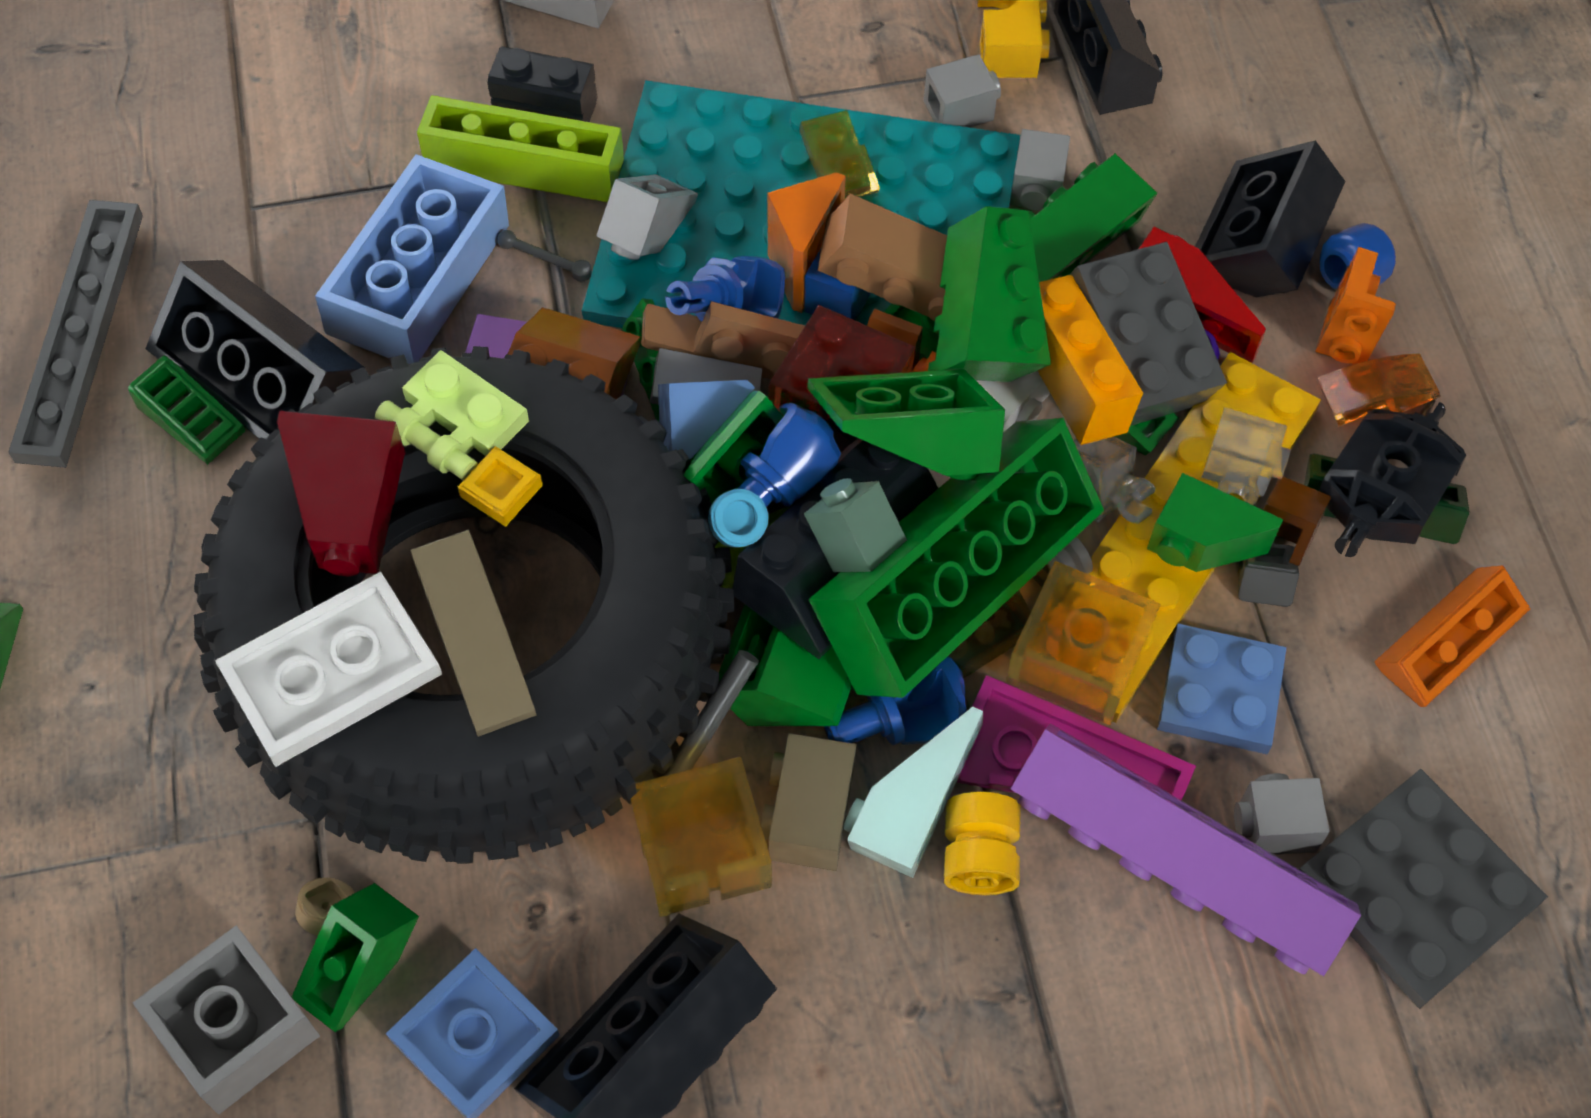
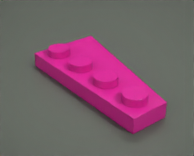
M986 675L972 707L983 711V725L957 783L1016 793L1011 790V787L1050 723L1180 800L1183 799L1196 765Z

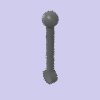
M504 230L498 234L497 242L503 249L516 248L571 271L573 278L580 282L589 280L592 275L591 265L586 260L572 262L517 239L516 235L510 230Z

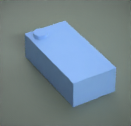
M416 154L315 295L325 334L389 359L404 354L408 364L419 362V358H422L498 243V234L509 226L504 186Z

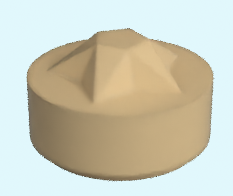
M318 878L306 883L299 891L295 910L297 922L304 930L318 936L331 905L354 894V890L345 882L334 878Z

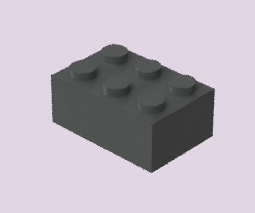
M1168 242L1078 265L1069 274H1072L1143 391V396L1130 426L1192 408L1194 405L1206 401L1227 384Z

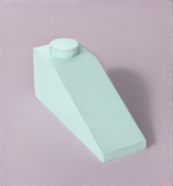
M971 707L873 785L865 801L856 798L843 826V830L850 832L847 839L850 850L909 877H914L945 809L946 802L950 798L983 725L982 710Z

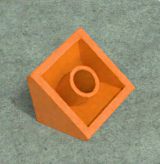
M837 172L767 193L768 257L785 269L784 292L792 310L800 313L805 308V274L822 247L826 220L845 200L846 176Z

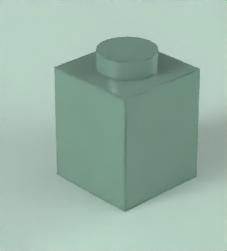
M849 478L836 481L823 489L820 493L822 499L804 513L833 572H871L907 541L879 481L853 483L852 479Z

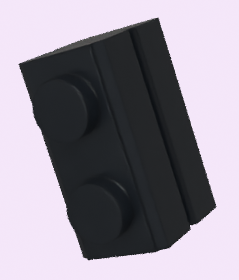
M501 46L487 80L489 95L492 97V106L590 122L598 98L596 83H594V64L566 57L525 51L520 48Z

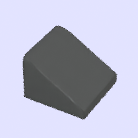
M1273 543L1268 554L1239 561V599L1245 602L1283 607L1291 606L1299 578L1298 566L1289 563L1295 547Z

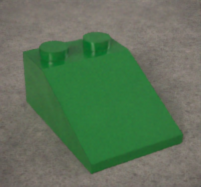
M965 369L808 379V390L841 431L953 479L972 480L977 478L978 474L999 472L1005 408Z

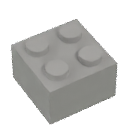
M237 925L133 1002V1005L199 1096L218 1115L320 1036Z

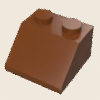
M542 307L516 332L508 355H512L514 350L525 351L530 354L531 363L545 366L547 362H552L553 359L569 364V375L583 380L587 375L592 374L606 382L605 393L617 400L621 396L641 343V337Z

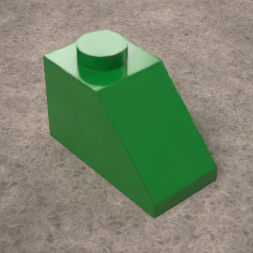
M1182 473L1154 525L1147 549L1157 553L1168 564L1184 566L1199 572L1268 554L1283 519Z
M376 883L331 905L293 991L292 999L332 1031H339L398 963L419 916Z

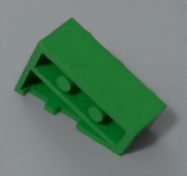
M986 206L950 226L947 233L940 287L945 289L942 314L935 318L934 333L939 334L936 359L929 363L928 371L965 369L978 381L1012 382L1051 365L1029 210Z

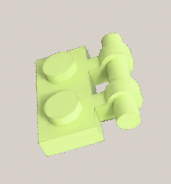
M442 350L402 387L405 400L413 405L411 408L401 409L390 400H387L378 407L375 414L377 420L396 421L404 446L412 444L428 455L427 462L441 473L450 471L461 480H464L477 466V462L467 455L473 448L485 456L494 446L502 449L529 422L525 407ZM436 421L452 433L440 436L428 427Z

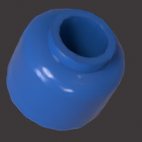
M1362 223L1332 235L1323 244L1320 252V271L1325 281L1333 289L1337 290L1357 248L1361 247L1378 253L1373 274L1381 276L1379 285L1384 283L1392 275L1396 265L1395 249L1385 231L1376 225Z

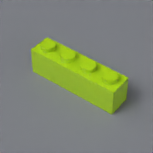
M435 95L430 96L417 130L422 157L495 183L608 202L615 179H618L624 161L620 127Z

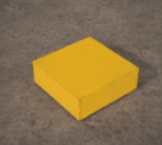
M494 446L458 486L461 498L506 527L543 485L540 474Z

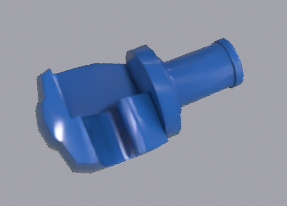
M738 256L732 260L712 257L704 267L699 269L692 281L672 282L666 291L670 293L681 292V295L665 296V301L668 309L673 314L685 315L695 313L701 322L711 301L778 319L784 297L785 269L773 260L757 256Z
M786 403L778 408L784 417L768 436L760 458L750 452L741 460V464L746 470L745 475L747 479L737 489H745L755 493L763 500L766 507L772 501L775 503L780 502L790 507L796 500L809 494L835 467L841 455L833 438V431L826 420L817 413L805 410L793 403Z
M946 657L903 698L867 696L868 702L843 711L838 726H824L829 740L853 744L880 733L883 737H886L891 745L902 743V745L927 743L966 712L965 683L962 671L952 658Z

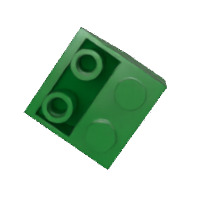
M744 605L731 639L729 654H725L719 670V682L739 650L749 652L759 662L730 707V710L747 726H838L852 684L833 647L818 660L747 605Z

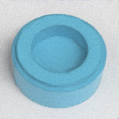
M734 489L723 493L712 503L708 514V523L712 534L722 544L735 548L745 547L758 541L765 533L768 525V511L763 500L755 493L745 489Z

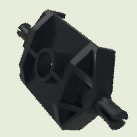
M1435 399L1427 400L1420 413L1415 412L1413 415L1382 409H1371L1367 412L1324 477L1319 489L1320 492L1332 496L1327 508L1345 527V530L1335 542V549L1338 553L1342 554L1350 542L1345 557H1354L1365 538L1416 544L1424 525L1454 476L1458 475L1466 458L1464 449L1438 427L1439 420L1446 412L1442 402L1438 403L1433 413L1431 411L1436 402ZM1388 460H1399L1403 462L1408 468H1399L1393 466L1388 462Z

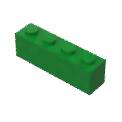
M1116 153L1100 165H1097L1095 162L1090 163L1074 181L1075 185L1068 190L1064 186L1055 190L1045 201L1043 209L1036 215L1029 211L1039 282L1067 276L1078 265L1090 262L1140 222L1156 197L1157 192Z

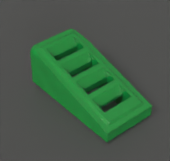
M167 356L159 358L128 386V391L136 407L207 465L246 431L242 423ZM185 395L186 398L183 399L178 405H176L170 412L167 410L179 398ZM200 408L203 410L186 426L183 425V423L187 419H189L195 412H197ZM215 420L220 423L201 441L197 438Z

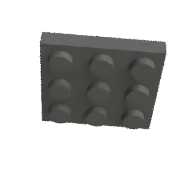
M1422 769L1418 770L1299 868L1302 872L1358 904L1361 917L1350 933L1351 937L1419 1009L1548 898Z

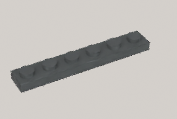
M89 200L8 451L14 463L67 467L143 218L138 204Z

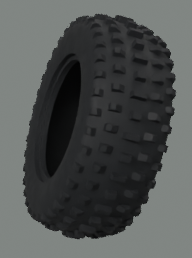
M473 346L472 353H462V357L452 358L527 409L529 422L501 450L540 474L543 485L513 519L537 525L560 536L584 555L600 577L594 602L576 633L549 660L533 671L523 675L536 711V716L478 737L462 694L434 695L412 691L279 766H274L215 660L357 585L367 574L359 572L354 576H339L328 572L326 569L319 568L307 540L280 431L276 429L266 439L261 437L251 448L256 457L253 463L245 461L239 470L236 469L227 485L234 493L232 497H221L211 517V521L218 527L217 534H205L201 546V561L209 567V571L195 574L194 592L198 594L197 603L200 609L205 611L194 615V639L201 652L204 653L200 655L203 668L200 673L203 685L208 693L217 692L215 693V701L219 707L214 709L213 713L223 731L226 733L235 729L238 730L240 744L235 750L245 765L249 768L262 761L260 774L265 779L264 782L270 792L279 800L290 792L289 804L302 813L305 818L316 824L325 817L324 829L339 837L345 832L349 841L358 844L362 841L367 849L379 853L383 852L388 843L391 851L401 852L403 856H408L411 860L427 862L430 851H439L442 857L445 858V862H456L457 864L473 863L474 852L486 851L488 860H505L519 857L518 846L529 843L533 853L546 849V842L549 848L562 844L561 832L569 830L572 837H575L587 831L586 823L591 829L603 824L605 818L602 811L605 810L609 816H613L623 808L620 801L621 797L631 805L642 795L641 789H646L655 780L652 769L664 774L673 764V756L679 748L676 738L678 736L685 738L687 734H693L698 727L699 710L696 707L697 701L707 702L710 696L715 693L719 683V672L711 669L710 665L721 664L724 654H729L731 644L730 630L718 627L719 625L726 624L728 612H734V589L720 587L723 584L725 573L732 572L729 547L714 548L719 541L710 530L708 523L709 511L703 512L710 497L705 487L699 491V488L694 483H690L683 476L691 464L684 450L669 451L667 446L663 444L667 434L666 429L656 419L648 421L641 415L637 417L635 415L637 403L627 395L623 394L616 400L605 393L606 382L592 374L587 375L583 380L569 375V364L553 359L552 362H547L545 366L531 363L530 354L520 350H514L512 355L506 354L504 358L490 357L489 348ZM431 349V357L419 358V362L410 364L407 363L404 354L390 358L392 368L387 366L378 369L377 373L369 376L364 367L351 372L352 384L348 381L336 387L337 391L334 393L327 386L322 387L313 394L317 403L315 405L309 403L300 409L299 413L377 420L375 418L376 411L384 401L390 400L401 409L411 408L413 405L405 400L402 387L440 350L448 354L447 349ZM436 421L428 427L440 436L452 433ZM412 444L404 446L405 455L382 557L407 538L435 525L457 519L490 517L460 497L458 486L463 480L450 471L441 473L427 462L428 455ZM475 448L467 454L477 462V465L485 457Z

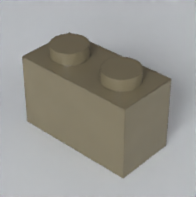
M788 733L785 753L775 752L772 761L769 785L778 787L775 806L764 805L759 839L769 840V860L837 871L844 831L843 826L846 819L855 766L856 744Z

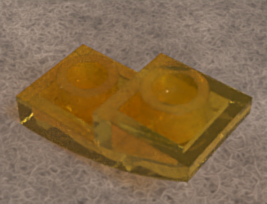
M847 110L801 122L799 131L818 178L835 172L845 175V199L849 194L862 197L879 192L880 187L865 144L859 145Z

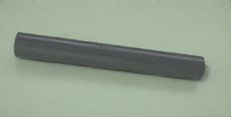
M744 650L737 652L718 683L715 693L710 696L700 712L698 727L693 734L689 733L686 735L673 756V764L662 774L655 785L653 792L660 799L666 802L673 801L757 666L758 659Z

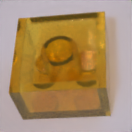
M1055 561L1012 652L1006 682L1111 726L1150 636L1161 603Z

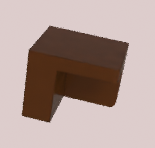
M1281 476L1268 497L1263 510L1283 519L1276 536L1296 544L1289 563L1300 566L1315 537L1332 496Z

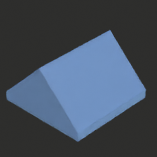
M748 380L658 384L659 422L667 431L663 444L667 446L669 451L683 449L688 458L691 459L755 387Z

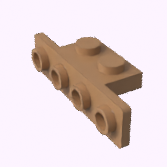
M712 301L702 322L695 315H675L668 308L647 304L643 312L641 344L645 348L659 351V348L762 368V378L784 383L790 381L810 364L825 377H841V356L811 346V327Z

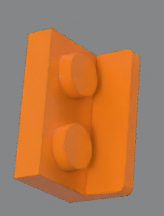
M1361 247L1357 248L1328 306L1315 352L1330 356L1341 363H1353L1359 366H1365L1391 320L1396 307L1393 301L1375 296L1381 276L1373 274L1378 256L1377 252Z

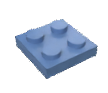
M1177 624L1172 642L1157 730L1268 754L1273 743L1287 647Z
M476 948L385 1033L389 1040L465 1118H477L560 1036L558 1029Z

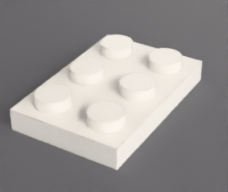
M382 572L371 576L215 660L275 767L442 675L437 660Z

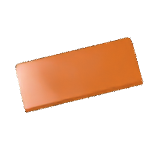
M1503 565L1477 568L1379 656L1374 663L1389 680L1417 705L1426 707L1531 608Z

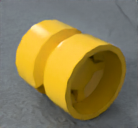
M994 792L962 793L947 800L945 837L952 843L945 847L944 884L957 892L973 895L1003 894L1018 888L1020 883V857L1016 853V846L1012 845L1020 838V805L1018 801L1007 795Z

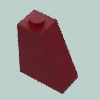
M279 411L277 424L307 540L319 568L326 569L328 572L339 576H354L359 572L377 574L380 568L405 455L396 421Z

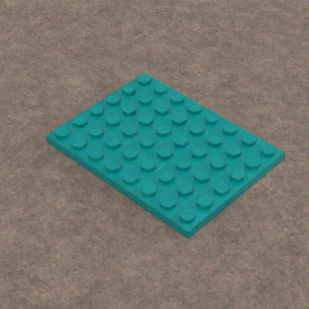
M645 80L618 179L656 174L698 193L695 204L663 249L658 253L640 256L638 260L629 259L614 253L611 250L612 243L601 239L582 307V318L597 324L622 328L642 298L652 299L656 306L668 308L665 296H680L681 292H667V287L674 281H692L699 269L704 267L712 257L732 260L738 256H757L769 259L767 193L835 172L846 176L845 199L849 194H853L947 235L950 226L986 206L1009 208L1021 135ZM784 292L782 309L778 319L811 327V346L841 356V362L854 364L873 310L877 309L884 312L891 303L871 293L853 327L849 330L805 312V308L802 313L792 310Z

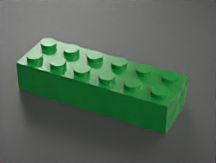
M1064 418L1016 421L1003 432L999 472L978 474V477L972 480L950 478L899 522L907 541L871 572H840L808 599L857 695L903 698L1105 511Z

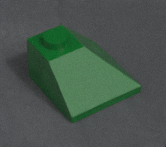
M752 391L700 448L683 476L690 483H694L699 488V491L705 487L710 497L709 502L712 504L720 495L737 489L747 479L745 475L746 470L742 466L741 460L750 452L760 458L768 436L784 416L761 391Z

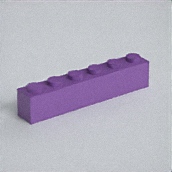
M1051 723L1044 730L1011 787L1012 791L1021 795L1018 804L1030 813L1045 820L1051 814L1071 825L1068 833L1082 844L1098 850L1101 844L1122 856L1119 864L1132 874L1147 881L1151 879L1152 875H1155L1173 886L1170 894L1178 901L1199 912L1202 911L1204 906H1207L1225 917L1222 925L1227 930L1250 943H1253L1256 937L1277 948L1274 955L1278 960L1301 974H1306L1310 968L1325 976L1361 917L1357 903Z

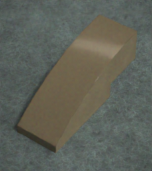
M466 530L411 549L410 551L477 736L479 737L536 716L526 682L470 531Z

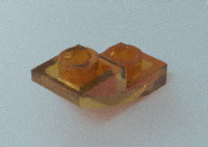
M1420 353L1372 359L1317 377L1320 389L1338 427L1366 416L1367 412L1371 409H1383L1386 407L1388 411L1403 413L1441 397Z

